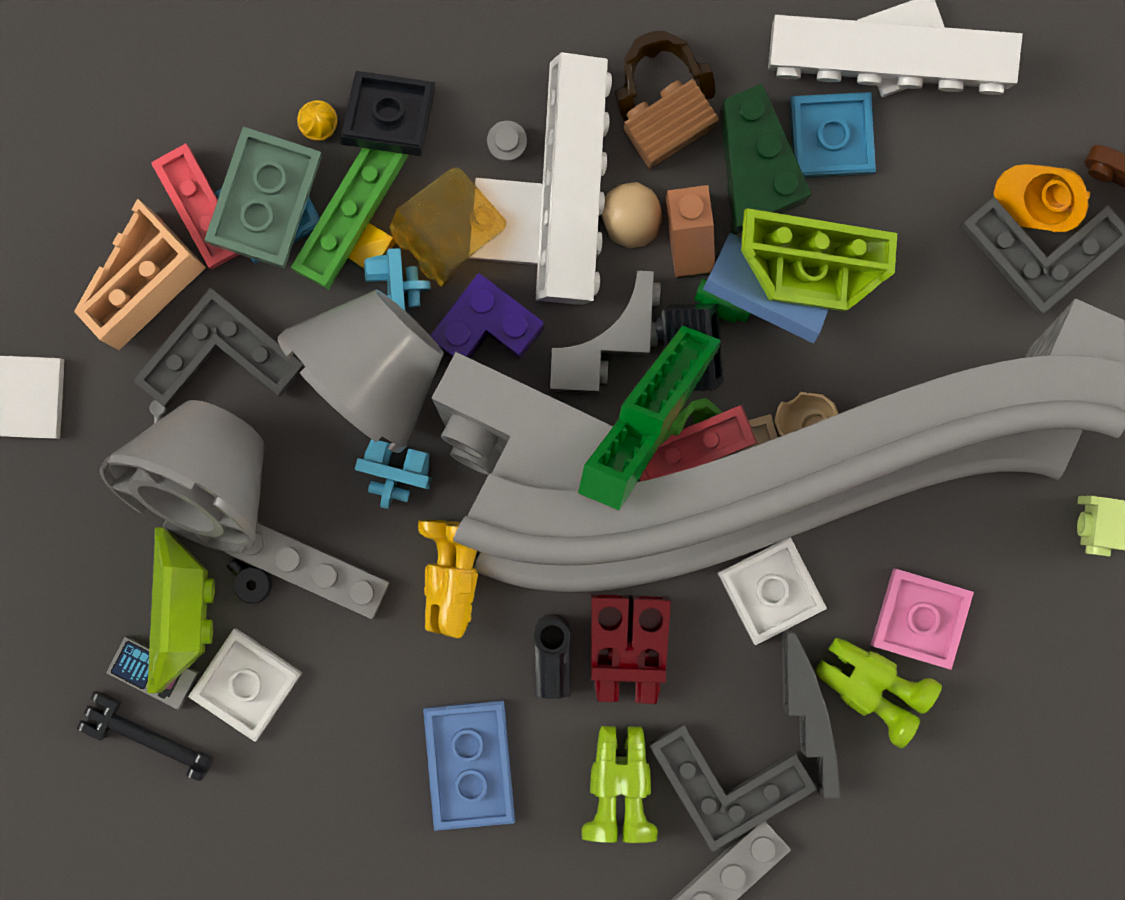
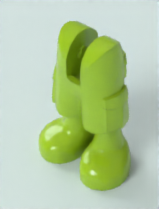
M835 638L828 650L837 655L843 663L846 664L848 662L855 667L854 671L848 677L841 672L842 669L831 666L821 660L814 670L815 674L838 692L840 698L861 715L865 716L875 712L888 726V735L892 744L901 749L904 748L915 735L920 719L882 696V691L888 690L902 699L911 708L920 714H924L936 702L942 685L932 678H926L919 682L905 680L897 676V665L878 653L867 652L845 640Z
M601 726L598 735L596 761L593 762L590 781V793L599 797L598 809L594 820L582 826V839L594 842H618L616 805L617 796L623 795L625 797V816L622 826V841L626 843L655 842L658 835L657 827L646 820L643 811L642 798H646L647 795L651 794V771L649 763L646 762L645 738L642 726H627V739L624 747L626 749V756H616V749H618L616 726Z

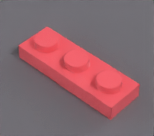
M185 143L151 162L208 268L213 270L237 257L239 254L208 245L204 241L218 198L191 148Z
M743 405L682 429L679 435L674 436L672 434L658 447L640 476V481L700 466L757 444L758 441Z

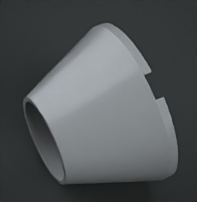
M376 289L289 327L278 336V343L286 357L290 358L294 353L305 367L300 374L344 418L375 442L382 436L391 441L392 444L388 447L390 451L400 453L407 447L442 359L443 351L433 338L397 303Z
M198 400L184 402L108 456L99 469L105 484L121 500L140 514L147 508L165 519L162 525L163 528L185 539L229 553H241L245 546L250 550L255 542L264 441L249 424L218 406Z

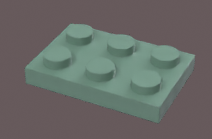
M243 126L204 239L205 243L285 269L322 158L321 151Z

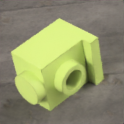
M1078 496L1077 504L1085 505V511L1080 514L1077 522V533L1081 536L1080 545L1086 546L1085 553L1110 557L1111 549L1125 550V500L1097 496Z

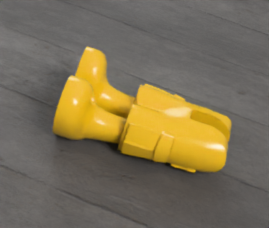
M420 519L418 520L419 533L435 541L438 550L437 563H429L425 568V629L429 632L461 638L466 631L468 622L471 621V603L475 596L474 592L478 578L477 569L473 568L477 550L453 541L461 522Z

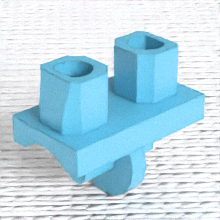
M400 248L388 249L385 255L364 260L366 282L387 281V296L403 310H405L404 293H408V305L410 308L421 307L420 292L431 290L430 281L419 280L418 267L409 266L406 267L407 281L403 282Z
M371 439L364 459H357L355 470L387 478L385 484L371 481L368 489L369 493L382 496L381 508L389 510L393 499L408 502L410 491L396 487L397 481L425 489L430 488L432 477H428L430 454L408 448L403 470L389 466L392 451L388 447L391 444L379 440L375 442Z

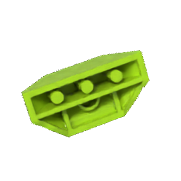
M748 208L744 210L741 252L770 301L847 311L895 273L897 233Z
M155 527L147 693L163 692L205 652V644H211L213 637V621L206 619L207 603L214 602L215 581L214 579H208L209 571L168 529Z

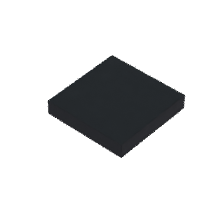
M356 71L342 128L341 144L422 156L435 93V82Z

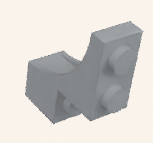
M637 271L635 286L629 304L620 318L603 334L576 346L552 348L550 392L598 394L599 385H607L608 361L601 360V354L648 357L650 347L658 346L656 323H652L651 319L652 307H659L661 283L653 282L654 271Z

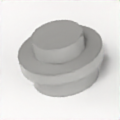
M507 120L498 122L488 133V149L498 160H516L526 149V133L516 122Z

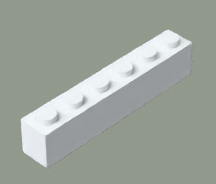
M775 15L772 22L768 71H777L776 77L783 79H800L801 73L817 74V80L822 82H841V76L856 77L857 83L862 85H881L882 79L898 80V87L918 89L922 88L923 83L939 84L938 90L960 92L963 91V86L979 87V93L1002 95L1004 94V89H1009L1017 84L1023 33Z
M561 52L550 62L536 301L583 305L594 301V296L599 291L600 275L599 272L595 271L596 256L600 254L602 248V233L598 232V216L602 215L605 204L604 193L600 192L601 176L605 174L607 167V154L602 152L603 137L606 136L609 128V114L605 112V97H608L612 84L611 73L607 72L608 59Z

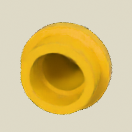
M315 100L308 102L300 109L297 123L301 133L306 138L313 141H323L331 137L336 131L338 117L330 104Z

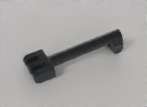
M99 691L93 692L90 699L104 706V709L100 710L87 705L84 715L96 720L97 724L94 725L88 721L80 720L77 730L100 741L105 739L109 730H112L189 766L186 775L197 781L203 780L213 764L214 759L212 756L199 750L194 751L117 715L116 713L122 701Z

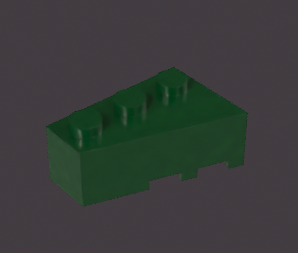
M762 83L724 99L720 110L724 160L726 161L727 190L732 220L731 230L733 234H737L743 231L745 209L782 214L805 204L812 193Z

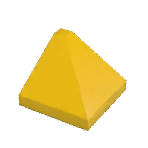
M368 223L348 258L364 269L365 259L385 255L387 250L392 249L396 242L393 237Z

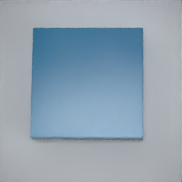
M871 92L791 96L792 151L804 178L872 175L876 172Z

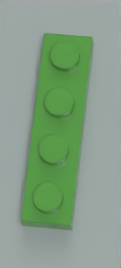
M362 148L291 268L301 276L329 290L409 155Z

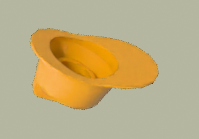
M1023 164L1015 165L1003 172L996 182L994 197L1021 227L1053 232H1067L1077 227L1085 218L1089 206L1090 191L1086 190L1082 178L1072 170Z

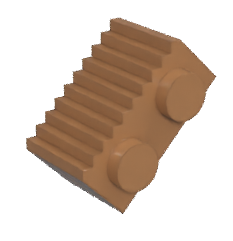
M693 79L684 85L680 80L673 82L661 91L662 99L651 106L646 101L642 102L626 114L629 120L624 122L623 130L648 169H652L716 127L719 118Z

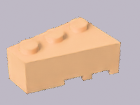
M139 199L136 200L131 209L134 214L122 234L118 232L112 244L115 247L103 268L99 266L74 310L99 340L117 350L125 346L206 268L163 220Z

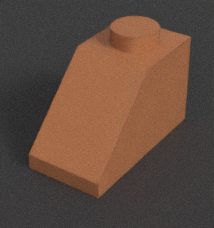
M704 185L668 190L665 197V207L675 278L710 274L715 264V246L709 187Z

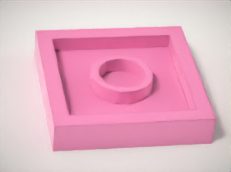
M893 568L871 646L952 670L974 592Z

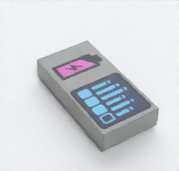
M125 636L106 673L177 710L181 709L200 672L188 667L163 692L147 693L149 646L130 636Z

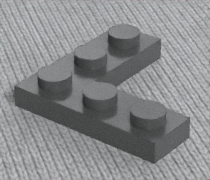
M995 197L987 201L960 225L1038 316L1048 311L1125 244V224L1108 205L1097 212L1047 256Z
M209 288L134 378L133 382L163 407L168 408L218 347L278 396L285 392L305 367L294 355L290 358L286 357L277 341L215 290Z
M683 723L649 743L651 750L711 852H714L817 790L795 752L724 793Z

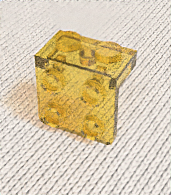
M453 167L398 207L389 228L395 242L402 249H408L418 260L419 268L427 278L435 280L442 288L454 278L461 263L502 233L507 223L505 218L460 168Z

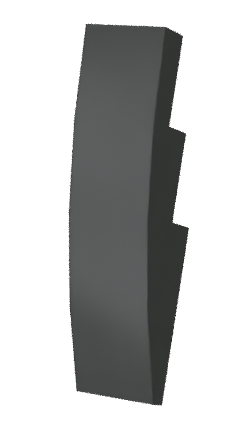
M784 630L782 632L783 711L789 716H800V751L806 757L817 758L818 793L823 798H840L837 754L828 711L814 670L796 633L791 630Z

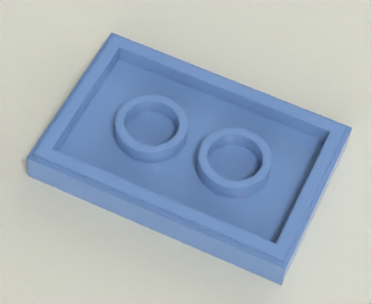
M730 232L703 290L814 344L821 332L829 309L770 301L741 252L742 238Z
M504 700L424 707L423 714L434 831L515 823Z

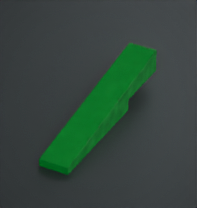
M682 326L622 404L618 421L584 464L578 494L620 511L719 349L721 340L686 326Z

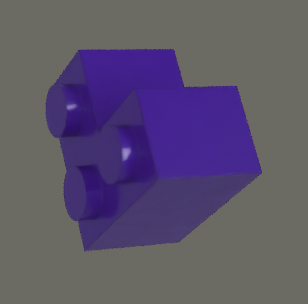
M478 273L430 336L452 358L455 352L471 359L489 335L521 359L544 329V322Z

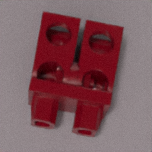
M591 594V680H595L598 702H619L620 681L635 682L636 703L657 704L660 683L666 682L671 608L669 597L632 595V630L630 637L627 636L628 596Z

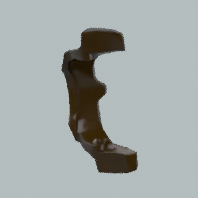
M666 31L649 32L635 39L624 59L625 85L615 91L617 104L624 122L629 120L626 114L635 107L634 98L637 97V86L634 84L633 78L637 64L643 57L653 58L661 51L673 53L689 68V72L706 99H712L715 95V81L710 64L696 62L688 43Z

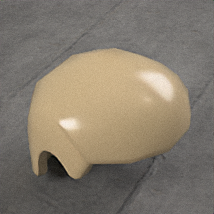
M638 182L619 184L607 192L601 217L609 238L614 243L627 248H636L647 245L657 237L662 224V209L659 199L652 189Z
M800 392L791 401H782L779 404L774 422L781 437L839 413L835 403L823 394Z

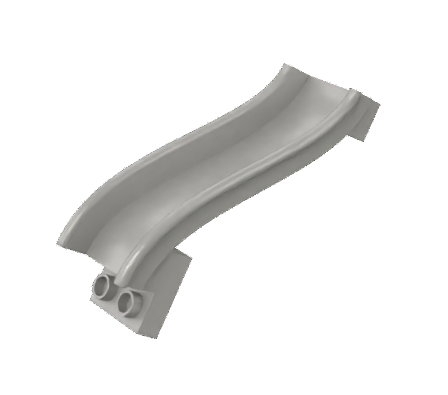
M1075 298L1030 346L1025 358L997 362L943 376L887 395L727 457L666 476L637 482L620 511L578 494L584 464L613 426L455 352L432 396L434 405L445 425L441 438L454 446L450 455L455 460L488 477L468 516H465L458 526L453 541L481 552L474 565L477 573L503 583L553 592L605 591L648 584L701 570L772 545L891 498L958 478L994 472H1028L1059 480L1069 463L1083 430L1102 433L1114 438H1119L1125 430V320Z

